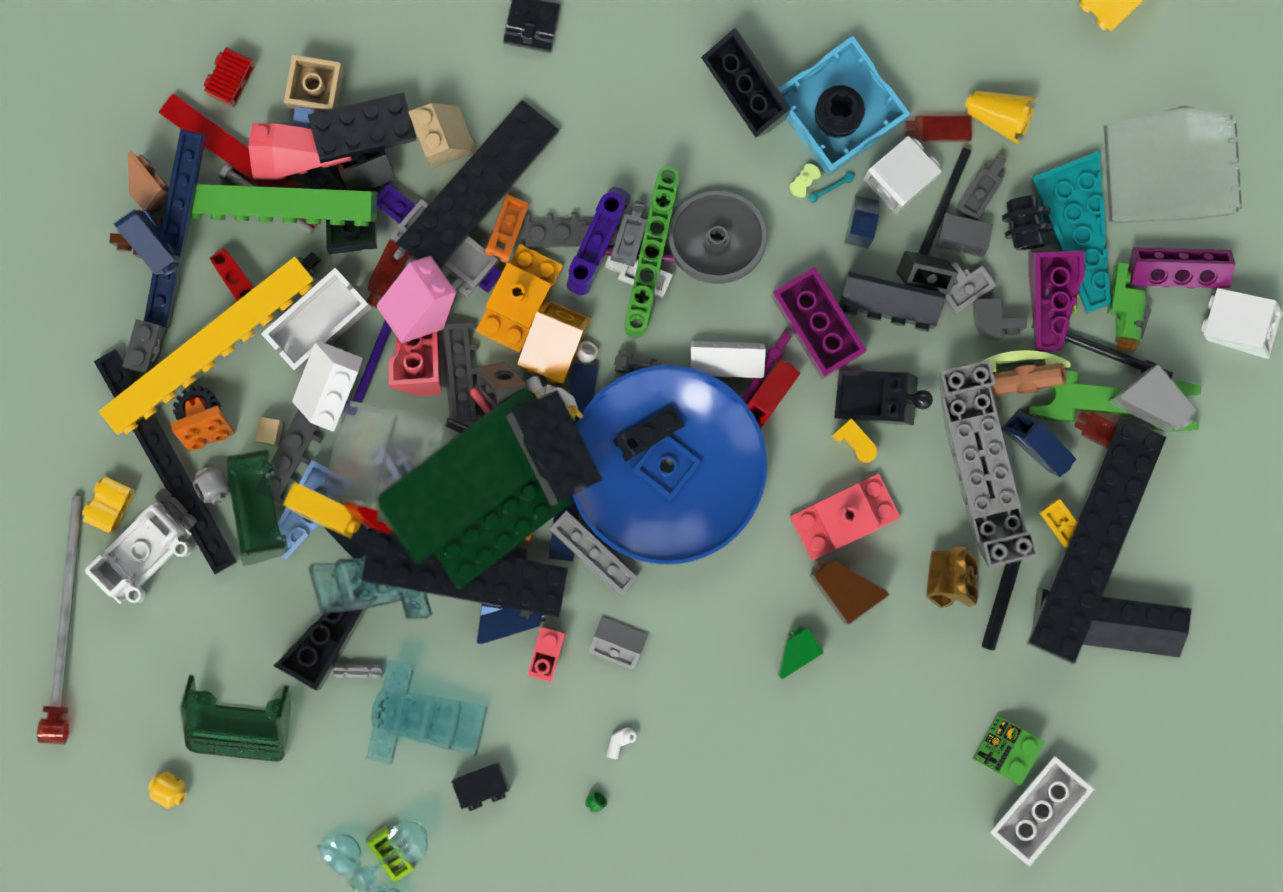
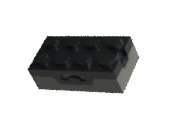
M558 390L518 408L506 416L551 506L603 480Z

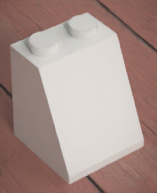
M909 136L867 171L863 179L895 215L903 210L942 172L939 169L941 167L939 162L932 156L928 157L922 151L924 150L922 144L915 138L912 140Z
M1217 288L1216 294L1212 295L1209 301V309H1211L1209 318H1205L1202 324V332H1204L1207 341L1269 359L1282 316V311L1277 301Z

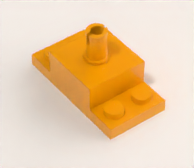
M519 244L510 263L506 264L485 306L486 311L476 332L521 353L536 313L548 299L563 269V265Z

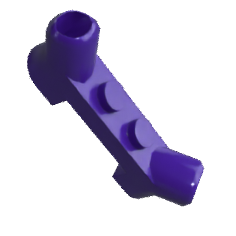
M612 187L602 196L578 253L572 260L566 286L574 294L585 295L589 293L594 277L624 211L630 203V195L622 188Z

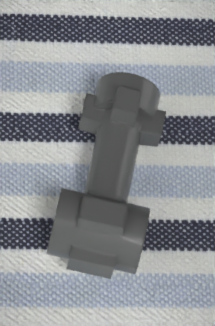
M619 351L614 362L615 371L629 373L630 368L639 370L652 366H661V362H657V359L651 358L650 363L632 359V353Z

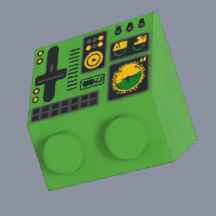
M996 715L973 759L1021 786L1045 741Z

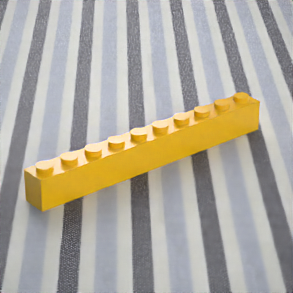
M294 256L98 412L117 435L122 433L128 435L138 427L136 422L142 417L147 420L158 411L155 407L161 402L167 404L177 396L175 391L183 386L186 389L197 380L194 376L199 372L203 371L206 373L216 365L214 361L222 355L225 358L236 349L234 345L240 340L246 342L255 335L253 330L260 324L265 327L275 319L273 316L275 312L279 309L283 312L294 304L292 299L299 293L301 296H304L313 288L312 283L315 282V279L299 259Z

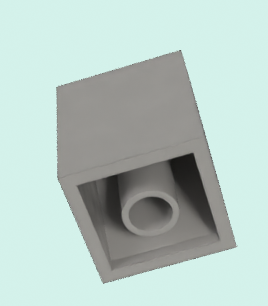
M1159 364L1144 371L1109 400L1112 405L1164 431L1171 429L1177 431L1180 428H1185L1194 420L1192 415L1197 412Z

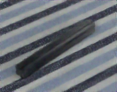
M1021 560L1005 564L982 642V647L991 651L996 649Z

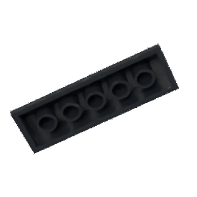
M1037 589L1033 626L1049 589ZM1102 597L1083 645L1180 658L1189 634L1192 608Z

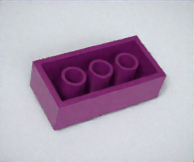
M815 267L772 292L771 297L822 379L862 356L867 351Z

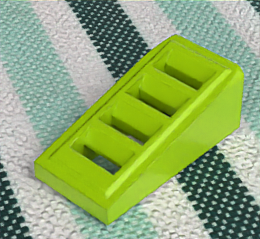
M387 825L366 838V844L393 883L415 870ZM387 837V840L376 846V843ZM390 845L393 846L392 849H390L383 855L381 854L382 850L389 847ZM398 853L399 857L387 863L386 860ZM401 862L405 863L404 866H402L395 872L392 871V868H394Z

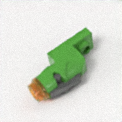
M1118 262L1113 267L1110 288L1111 304L1108 305L1107 314L1119 316L1116 317V348L1125 351H1136L1137 346L1140 345V340L1143 338L1151 308L1146 305L1144 291L1125 288L1130 283L1131 271H1128V263Z

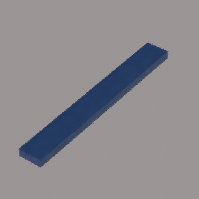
M180 129L161 227L182 260L207 136L206 134ZM182 261L176 264L178 268L174 272L166 276L164 273L152 274L144 315L145 322L169 328Z
M573 363L569 394L575 398L578 410L582 413L594 398L598 366ZM577 415L575 416V425L579 420V417ZM573 495L571 496L573 502L554 516L553 523L564 511H567L577 521L579 520V510ZM552 533L548 559L573 562L574 553Z

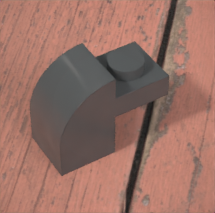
M976 299L973 302L974 324L980 334L990 340H1001L1003 338V331H1005V335H1019L1020 331L1027 328V318H1002L1001 299Z

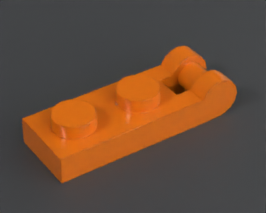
M506 194L484 250L485 255L490 257L494 255L499 257L500 261L508 262L529 203ZM497 241L505 244L504 249L496 246Z

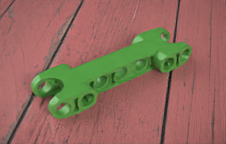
M671 166L661 168L656 178L625 319V332L631 338L642 337L647 329L679 183V173ZM667 171H668V172H672V173L674 174V176H672V175H670V174H664V175H662V174H663L664 172H667ZM668 179L672 183L667 184L664 183L663 180ZM660 203L665 204L664 207H660L659 205ZM654 224H660L664 231L661 234H654L650 227ZM653 247L659 254L655 258H649L646 256L645 250ZM644 271H649L652 273L653 279L650 282H644L640 279V274ZM639 298H644V302L639 303ZM632 321H638L642 324V326L640 328H634L630 325V323Z
M1066 371V385L1049 387L1052 397L1048 405L1029 407L1030 416L1059 422H1075L1076 411L1134 416L1109 402L1111 398L1124 388L1078 384L1079 372ZM1172 380L1184 396L1201 395V386ZM1193 420L1183 429L1180 428L1177 431L1171 429L1168 432L1199 430V422ZM1151 424L1152 430L1164 431Z

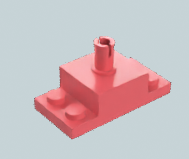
M879 473L790 516L811 561L901 518Z

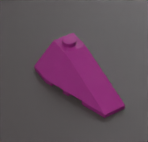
M1084 251L1028 252L1035 349L1040 352L1061 351L1070 324V316L1077 302L1076 297L1080 284H1082L1085 276Z

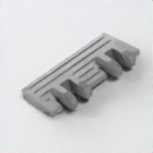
M421 199L397 226V229L390 238L397 242L427 208L428 204ZM470 237L464 241L443 265L446 269L442 272L447 279L450 275L456 279L451 285L456 292L463 285L459 293L466 299L498 263L497 258L493 255L491 257L485 255V249ZM399 248L393 257L399 260L406 252ZM410 257L407 261L406 266L409 264V262L416 260Z

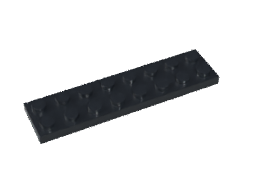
M521 100L397 240L396 245L414 260L431 256L441 269L559 134L560 129L525 101Z
M370 531L361 582L559 618L568 568L503 556L464 587L458 589L454 586L435 553H432L422 562L415 563L395 535Z

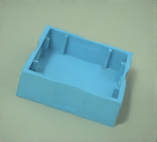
M854 36L826 54L815 66L799 73L778 88L791 108L786 119L828 177L901 126L911 115L892 88L879 76L873 62ZM836 85H845L853 88L861 95L865 106V114L859 128L845 138L827 136L818 128L815 122L814 110L819 96L826 89ZM832 106L830 109L835 117L843 116L846 118L849 114L844 107L837 108Z

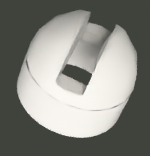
M581 342L577 351L578 359L581 362L590 363L595 359L598 348L591 342Z

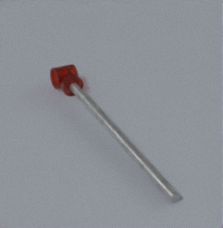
M72 496L51 706H43L42 712H47V718H41L37 727V741L45 744L65 745L69 736L68 720H62V715L68 714V707H62L61 700L82 496Z

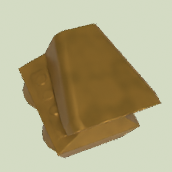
M954 546L949 550L932 551L926 597L939 608L951 606L955 600L968 607L977 605L979 596L977 556L967 547Z

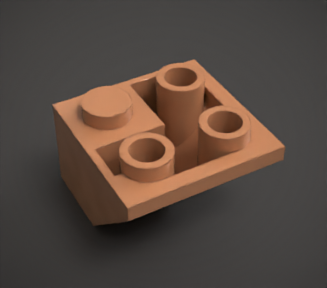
M130 151L128 153L129 194L142 210H147L154 214L166 204L169 186L157 173L153 174L156 169L142 154L137 156L134 152Z

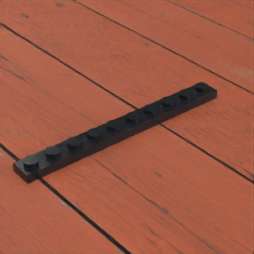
M115 349L94 361L114 398L135 383L130 371L122 367L124 361L118 350ZM152 415L147 420L142 417L136 422L138 427L133 432L163 485L172 494L171 497H175L188 510V514H192L197 520V523L189 531L214 575H217L238 562L205 503L199 499L193 487V482L155 415Z

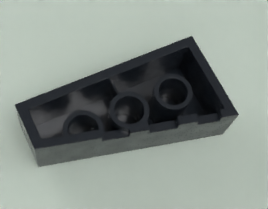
M344 591L273 666L316 691L321 690L371 603L350 591Z

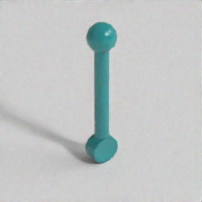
M846 173L844 178L816 194H809V201L816 202L818 197L844 183H851L854 175Z

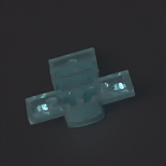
M365 556L362 559L339 558L335 563H312L308 568L321 613L360 610L401 601L406 619H426L433 614L427 593L361 582Z
M389 660L382 691L378 693L372 706L371 721L373 730L366 758L392 764L399 736L443 749L476 756L488 706L431 695L409 693L415 665Z

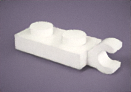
M608 256L605 268L619 272L618 280L633 286L639 260H636L633 267L610 260L611 256ZM659 269L654 295L661 298L664 297L673 274ZM644 271L640 274V279L644 282H650L653 279V275L649 271Z

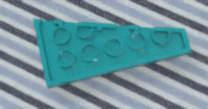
M1100 151L1031 178L1037 195L1042 198L1043 206L1051 208L1052 213L1046 217L1049 224L1054 225L1052 232L1060 251H1084L1085 276L1082 284H1080L1078 295L1086 314L1111 304L1110 282L1107 270L1108 253L1105 240L1106 225L1104 197H1102Z

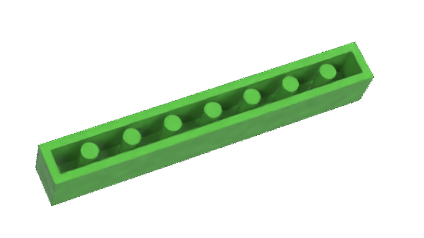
M197 184L191 218L202 219V214H210V219L225 220V215H234V220L249 221V216H258V221L273 222V217L282 218V223H297V218L306 219V224H321V219L330 220V225H345V220L354 221V226H369V221L377 222L378 192Z

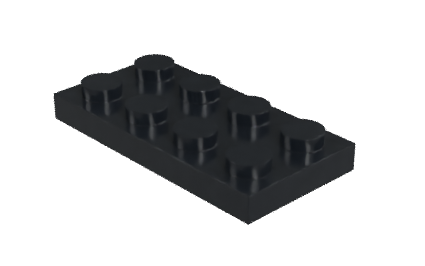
M404 92L308 114L320 163L416 141V134L408 112L409 109Z

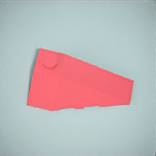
M252 123L248 146L254 180L279 181L286 179L285 176L296 173L301 175L308 173L307 170L321 166L326 168L352 160V156L320 163L311 129L276 123Z
M439 331L401 343L397 338L393 355L388 363L389 387L414 396L442 395Z

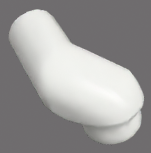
M623 728L613 733L606 757L618 759L621 747L635 742L637 738L636 732L631 728Z

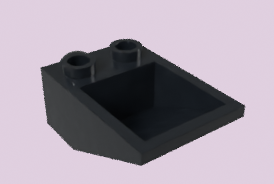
M839 370L834 418L850 420L852 418L853 421L914 426L915 408L917 407L921 410L928 409L933 403V397L926 390L917 391L918 376L911 373Z

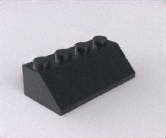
M736 28L731 30L701 57L755 138L771 132L787 118L791 111L790 106Z
M848 272L843 282L838 305L843 309V313L857 315V312L867 314L868 319L881 321V318L891 320V324L905 326V323L915 325L917 330L928 332L929 329H934L937 326L946 294Z

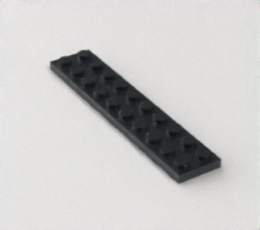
M1123 417L1118 419L1026 644L1071 664L1076 663L1167 437Z

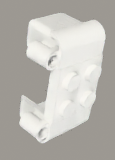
M156 499L155 503L149 505L136 518V521L104 551V554H99L86 567L85 572L108 596L113 597L119 604L126 600L132 603H140L146 597V593L141 586L173 554L179 557H187L191 554L192 547L187 540L192 534ZM184 545L185 551L181 554L180 547ZM136 591L138 592L137 599L133 596Z

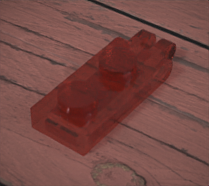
M916 116L915 121L905 122L906 128H915V130L905 131V137H915L919 142H971L972 140L971 116Z
M1080 412L1078 418L1085 421L1086 424L1076 421L1074 427L1082 431L1081 436L1107 448L1116 423L1096 413H1091L1089 416Z

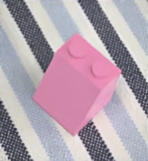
M428 256L409 262L379 301L377 308L399 341L404 343L443 330L456 291L433 258Z

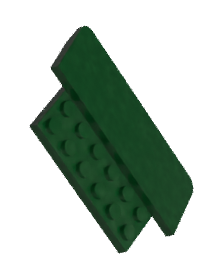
M522 389L517 391L382 490L377 496L376 505L378 510L414 562L420 563L432 553H435L454 586L458 589L468 584L573 502L571 497L551 506L506 418L508 414L538 399L530 390Z

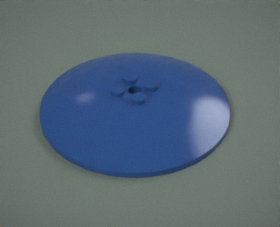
M664 365L642 368L619 377L608 384L590 401L582 412L583 418H579L576 427L603 480L574 494L573 498L587 525L600 539L616 551L639 561L667 565L692 562L715 553L739 535L753 517L760 503L766 482L767 456L765 443L760 427L747 404L736 392L719 379L699 370L682 366ZM672 405L685 427L625 462L622 457L623 452L619 446H615L613 440ZM634 438L627 441L631 448L638 446ZM664 459L671 460L674 463L673 471L670 473L662 472L660 469L661 461Z

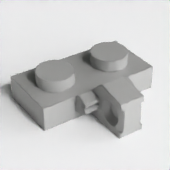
M954 262L951 265L957 270L958 275L950 294H946L945 301L953 313L957 314L994 288L996 284L983 266L970 273L968 269L962 271L957 262Z

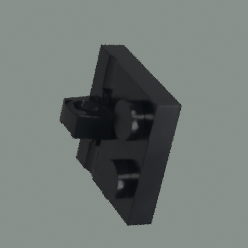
M512 0L503 43L551 53L561 5L543 0Z
M326 220L328 255L364 249H377L376 222L369 221V226H354V221L345 220V225H330V220Z

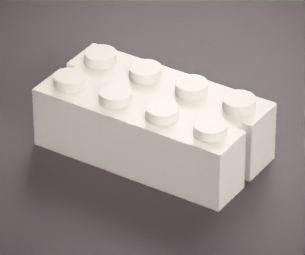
M334 268L261 334L279 352L290 367L297 373H300L307 364L316 340L331 345L371 309V306L342 274Z

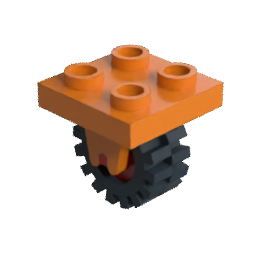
M194 386L189 387L190 392L184 389L182 391L184 395L176 397L179 403L174 402L173 406L175 409L173 414L176 416L177 421L172 422L171 427L174 434L188 451L199 450L207 444L223 441L228 436L235 434L233 426L220 408V402L208 388L205 387L204 389L202 386H197L196 390Z

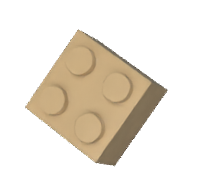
M292 55L284 97V104L287 108L295 110V107L318 111L338 108L345 71L341 62Z

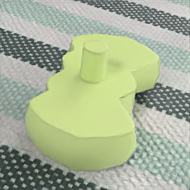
M813 164L804 165L800 175L789 184L791 193L799 198L806 197L807 188L811 186L812 181L821 178L819 168Z

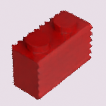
M225 48L224 52H219L214 64L216 67L213 70V74L209 73L204 81V91L208 96L234 108L256 64L252 59L229 48Z

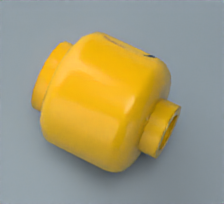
M169 771L161 774L157 773L148 785L150 798L168 809L176 804L181 805L187 796L185 781Z

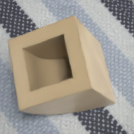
M259 417L254 442L279 447L284 422Z

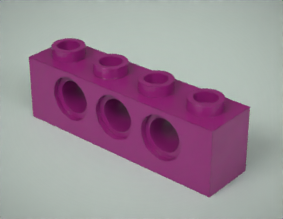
M1133 247L1128 271H1131V286L1217 289L1230 288L1236 263L1231 250Z

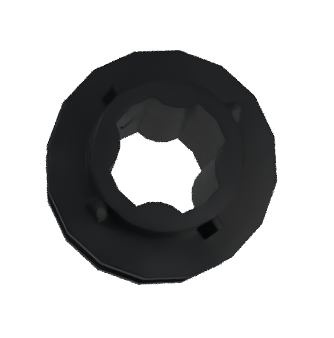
M836 85L826 89L819 96L814 110L815 122L818 128L827 136L834 138H845L853 134L859 128L865 114L864 101L861 95L853 88L845 85ZM832 106L837 108L844 107L849 114L846 118L843 116L835 117L830 109Z
M1039 195L1023 196L1009 200L1007 202L1008 213L1002 215V221L1011 222L1012 229L1004 233L1005 238L1012 239L1013 246L1018 251L1036 249L1048 245V233L1054 230V225L1044 223V216L1052 213L1051 208L1043 206L1042 198Z

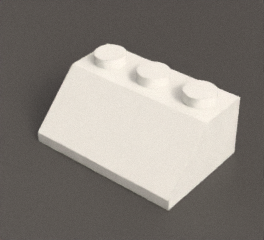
M318 340L315 341L292 400L294 405L310 423L334 432L359 371L362 357Z

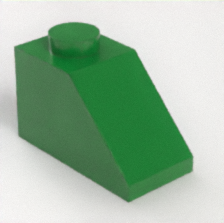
M799 626L788 633L790 638L785 640L778 676L781 680L824 653L808 627L802 629Z

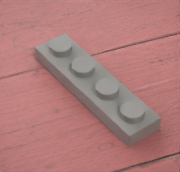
M564 511L549 528L560 541L620 596H623L638 579L630 569L567 511Z

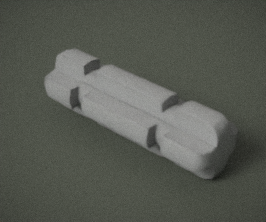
M345 664L334 665V677L369 678L371 676V678H381L383 676L382 665L349 664L345 666Z

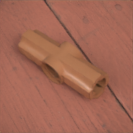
M1063 363L1038 367L1036 365L1019 366L1013 371L993 374L995 385L991 387L993 396L1010 393H1036L1042 388L1066 385L1067 373Z

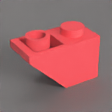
M545 627L540 628L527 676L552 682L566 633Z

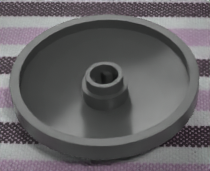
M707 191L689 198L676 210L669 226V249L676 264L690 277L711 284L730 283L748 275L761 261L767 242L766 225L759 210L746 198L728 191Z

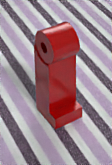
M225 247L209 258L236 301H239L255 288Z

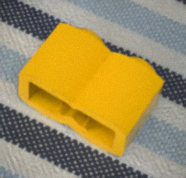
M106 476L102 480H98L93 490L95 493L92 502H88L83 509V521L114 535L136 490Z

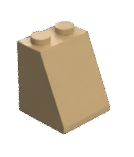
M429 103L408 111L431 169L466 157L477 151L459 106Z

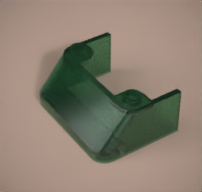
M268 450L227 456V480L230 486L229 491L243 566L253 565L282 556L285 550L288 549L286 534L281 535L278 528L271 488V477H275L273 462L268 463Z
M189 675L180 705L185 746L188 750L199 754L272 762L283 760L287 747L291 714L289 686L284 685L281 699L267 702L265 710L217 705L216 697L209 691H196L194 675Z

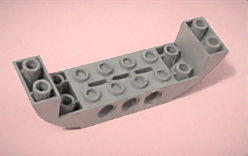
M990 360L940 371V395L945 422L944 426L967 518L984 561L988 567H994L1039 555L1033 531L1027 532L991 390V387L995 385Z

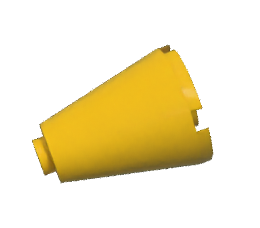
M976 90L974 94H969L965 108H968L969 115L1011 142L1019 145L1022 140H1019L1018 137L1020 134H1026L1034 113V108L1030 107L1031 102L1036 103L1037 100L1032 96Z

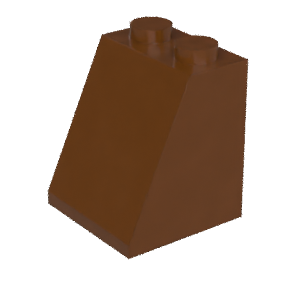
M823 560L812 568L814 573L810 575L811 579L844 624L852 623L890 595L885 589L834 560L829 562Z

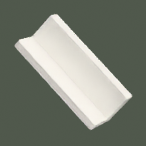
M691 341L690 368L716 377L763 378L765 344Z

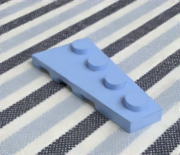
M311 460L299 484L335 502H339L356 483ZM286 507L264 548L287 559L318 524L300 517Z

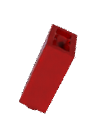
M780 359L747 405L753 413L760 430L801 374L792 364L786 363L782 359Z

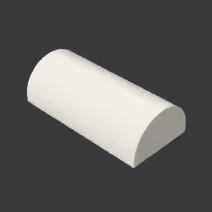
M1054 757L990 833L1030 867L1095 789L1058 758Z

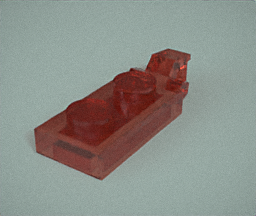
M391 239L388 241L368 282L367 290L371 291L367 303L377 308L379 301L402 273L410 257L405 253L399 260L394 258L393 256L399 247Z

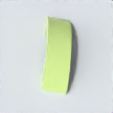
M1030 350L1005 352L983 360H990L993 373L996 372V364L1041 362V366L1063 363L1065 370L1070 368V362L1061 357Z

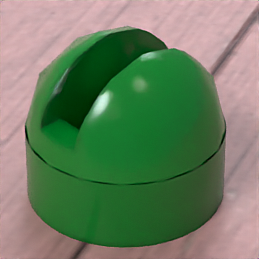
M594 790L586 797L585 806L586 808L590 807L591 812L597 813L607 806V799L603 793Z

